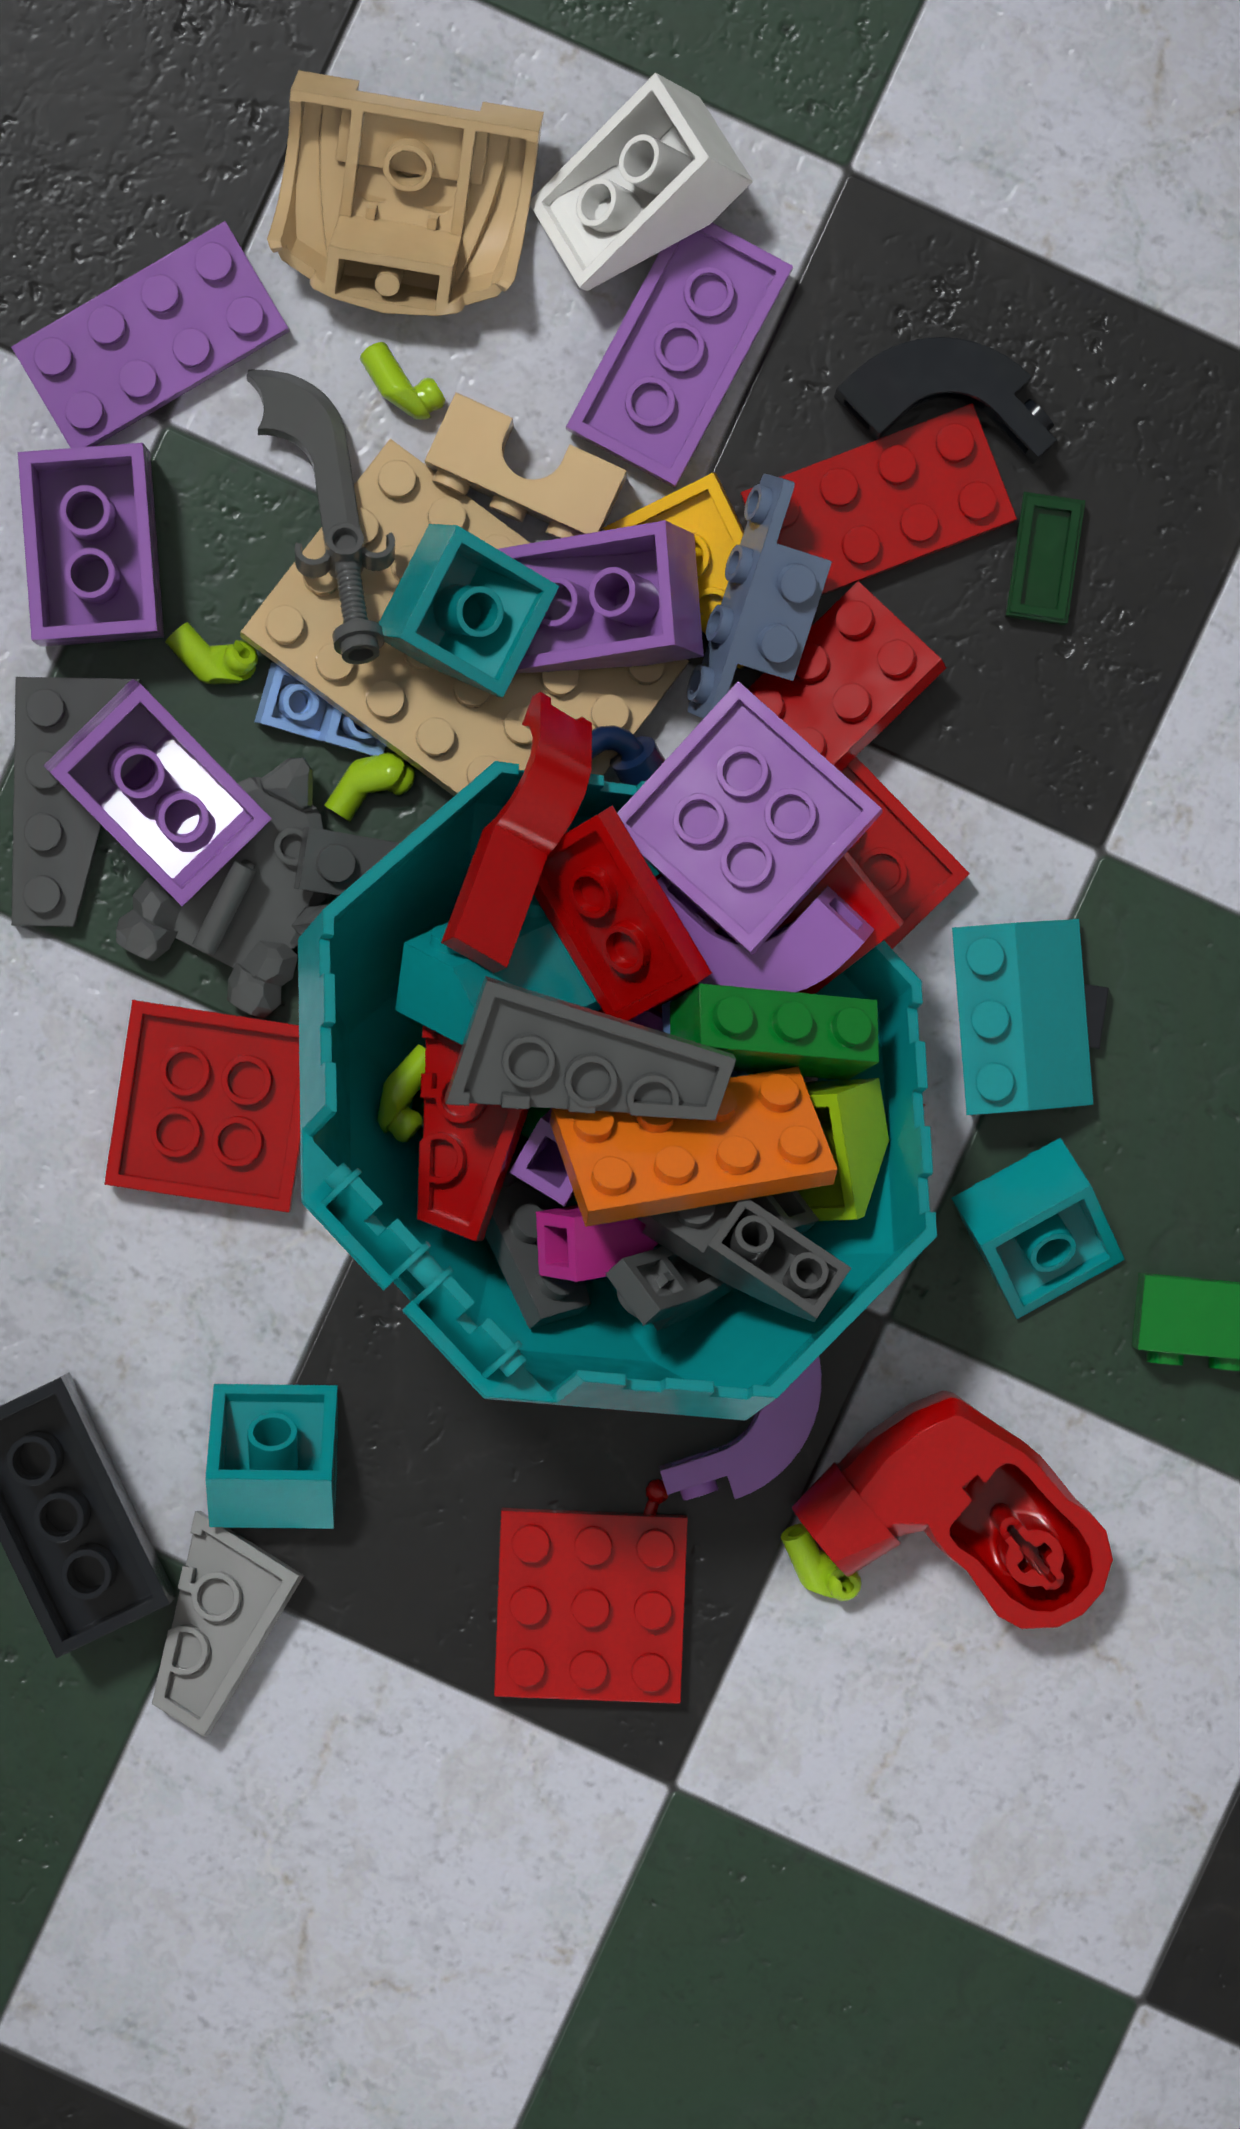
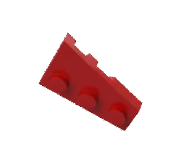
M423 1025L422 1038H426L425 1073H421V1097L424 1098L423 1139L419 1141L417 1219L476 1242L483 1241L529 1109L502 1108L501 1105L469 1103V1106L445 1104L444 1098L462 1045Z

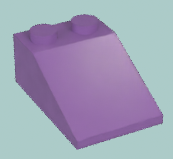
M664 520L498 549L559 586L515 674L647 666L704 657L695 538L693 533Z
M134 679L128 682L43 765L181 906L189 901L272 819L172 715Z

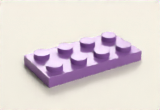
M226 221L23 339L11 348L70 448L92 447L102 443L290 331Z
M714 223L660 251L566 425V430L676 488L789 278L793 266Z

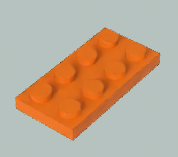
M799 1066L731 1077L716 1120L632 1116L630 1113L607 1111L581 1113L552 1108L550 1125L585 1227L833 1185L838 1170Z

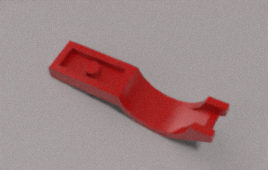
M542 692L532 696L522 723L523 726L530 729L533 737L531 754L523 776L511 798L496 818L481 833L441 941L442 944L493 973L507 968L547 856L557 846L574 820L586 794L592 771V722L583 717L578 719L572 718L551 705V698Z

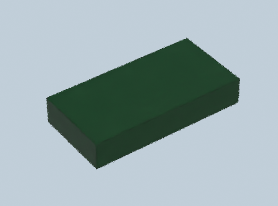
M1023 492L1004 617L1066 625L1068 623L1085 500Z

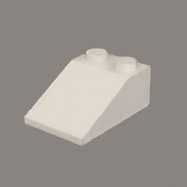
M654 73L530 200V206L579 288L589 291L710 225L753 180L701 98L663 76Z

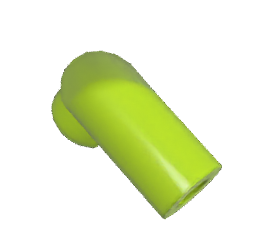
M375 343L362 352L360 361L380 394L413 419L431 418L429 413L439 410L445 405L446 399L433 378H424L417 385L412 386L386 343Z
M189 622L181 625L165 641L190 671L205 684H239L254 674L258 662L256 649L246 641L236 640L234 644L209 646Z
M390 752L357 759L348 767L324 806L350 822L368 793L388 790L395 795H402L409 791L415 780V771L412 766L404 763L402 757Z
M419 1044L383 1083L377 1122L381 1130L385 1134L388 1131L391 1132L394 1138L402 1143L408 1142L418 1132L423 1123L422 1116L410 1108L414 1095L421 1089V1073H425L426 1048Z
M802 1523L787 1528L781 1534V1539L797 1576L806 1589L839 1601H848L858 1595L862 1585L858 1571L847 1577L824 1551L819 1550L816 1541Z

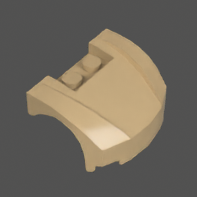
M298 70L290 91L289 131L282 182L274 218L267 237L272 252H278L282 261L309 278L313 289L333 299L387 314L427 316L455 314L462 311L465 305L494 298L502 291H507L515 280L523 246L544 112L483 102L480 111L381 95L358 91L359 80Z

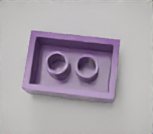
M144 443L18 452L31 640L40 647L164 638L151 455Z

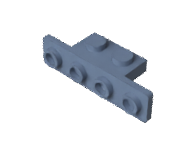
M763 474L760 484L755 485L748 495L744 510V516L747 520L746 528L740 545L738 544L732 549L726 563L725 578L728 584L721 605H717L713 609L707 622L706 638L709 643L702 665L695 667L687 685V699L690 701L688 712L702 719L728 693L737 664L794 681L832 561L777 544L795 483L792 481Z

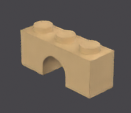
M457 392L455 393L425 458L426 465L436 472L432 479L433 482L465 497L469 488L492 498L489 508L515 521L523 522L526 514L549 524L545 533L555 539L603 530L627 478V470L569 444L561 464L552 474L541 479L520 477L507 466L504 460L505 445L514 427L513 418Z

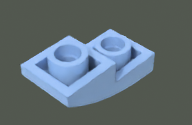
M271 663L255 723L370 756L384 753L386 745L276 663Z

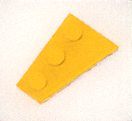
M714 472L603 527L604 530H611L666 520L694 534L701 628L705 634L709 616L717 605H721L728 584L725 578L728 557L732 549L736 545H740L744 530L717 474ZM737 664V667L740 668V669L746 667V666Z

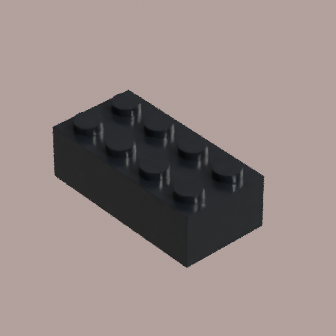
M70 1372L0 1405V1542L55 1657L59 1658L169 1605L177 1595Z

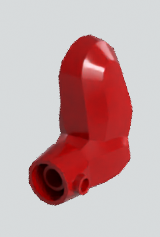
M944 1390L910 1403L870 1430L838 1464L834 1462L791 1507L810 1535L847 1577L900 1545L899 1537L924 1531L948 1558L969 1573L997 1616L1021 1629L1058 1628L1083 1615L1104 1591L1113 1561L1107 1531L1092 1513L1071 1494L1041 1455L958 1395Z

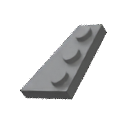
M195 1511L190 1532L193 1535L186 1566H183L178 1585L180 1590L172 1628L167 1633L152 1704L204 1737L210 1735L304 1575L231 1529L209 1527L208 1515L202 1511Z

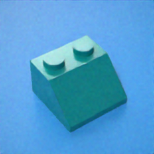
M429 524L379 624L383 629L384 642L430 668L494 696L503 698L559 586L458 525Z
M1061 1138L1039 1150L1031 1152L1023 1159L985 1180L975 1183L972 1187L951 1198L972 1241L1016 1319L1125 1260L1091 1184Z
M214 1384L205 1477L209 1527L334 1529L337 1490L338 1385Z

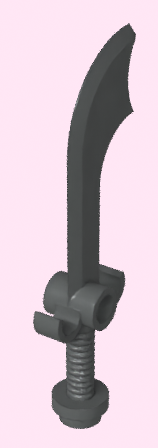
M248 370L247 381L257 390L264 408L263 418L258 427V435L276 436L294 443L307 455L313 467L325 554L319 559H309L302 554V544L296 542V568L302 575L309 578H319L329 572L333 578L337 579L344 624H341L333 631L334 649L342 655V659L346 663H369L379 656V649L384 644L382 626L367 618L361 573L364 568L371 571H382L392 565L395 559V537L392 532L386 535V549L382 552H371L364 545V535L360 528L345 427L338 410L331 400L313 384L295 375L272 370Z

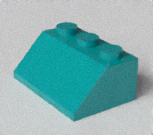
M534 895L507 968L496 973L487 970L441 943L448 923L436 926L432 930L404 942L395 1010L461 1045L463 1044L485 976L595 1011L602 1009Z
M1080 920L1017 922L952 928L966 1115L1094 1105Z

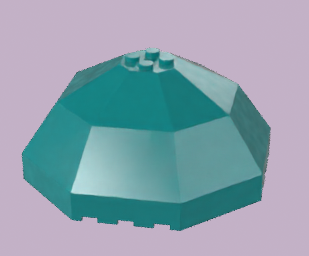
M494 761L326 906L298 938L301 1203L383 1291L393 1282L410 1300L402 1310L404 1314L484 1399L747 1420L777 1399L937 1237L936 1212H930L928 1177L933 1174L931 1127L925 1126L923 1092L928 1089L926 1045L924 1041L919 1040L918 1008L923 1004L922 981L883 940L815 993L818 995L877 1000L879 1063L850 1079L879 1078L889 1142L865 1216L858 1220L818 1221L803 1234V1236L851 1267L849 1273L815 1322L787 1313L735 1288L690 1317L657 1331L652 1323L643 1326L637 1317H634L624 1309L617 1297V1289L606 1276L585 1280L591 1305L579 1315L529 1329L486 1237H484L483 1241L476 1242L417 1219L419 1141L422 1140L418 1132L408 1142L402 1143L396 1140L391 1132L388 1131L385 1134L377 1122L383 1083L418 1044L426 1048V1038H422L423 1025L395 1010L404 942L426 933L436 926L449 922L483 829L496 818L511 798L524 773V770H519V764ZM591 774L586 794L574 820L565 833L612 805L618 813L646 781L642 780L638 785L604 781V775ZM646 861L654 876L659 874V872ZM819 1078L818 1081H833L838 1079ZM573 1196L566 1204L567 1207L576 1205V1198Z

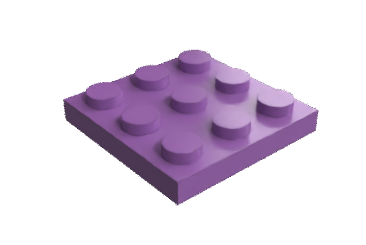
M738 681L617 814L644 859L749 954L753 955L878 819L883 811L878 804Z

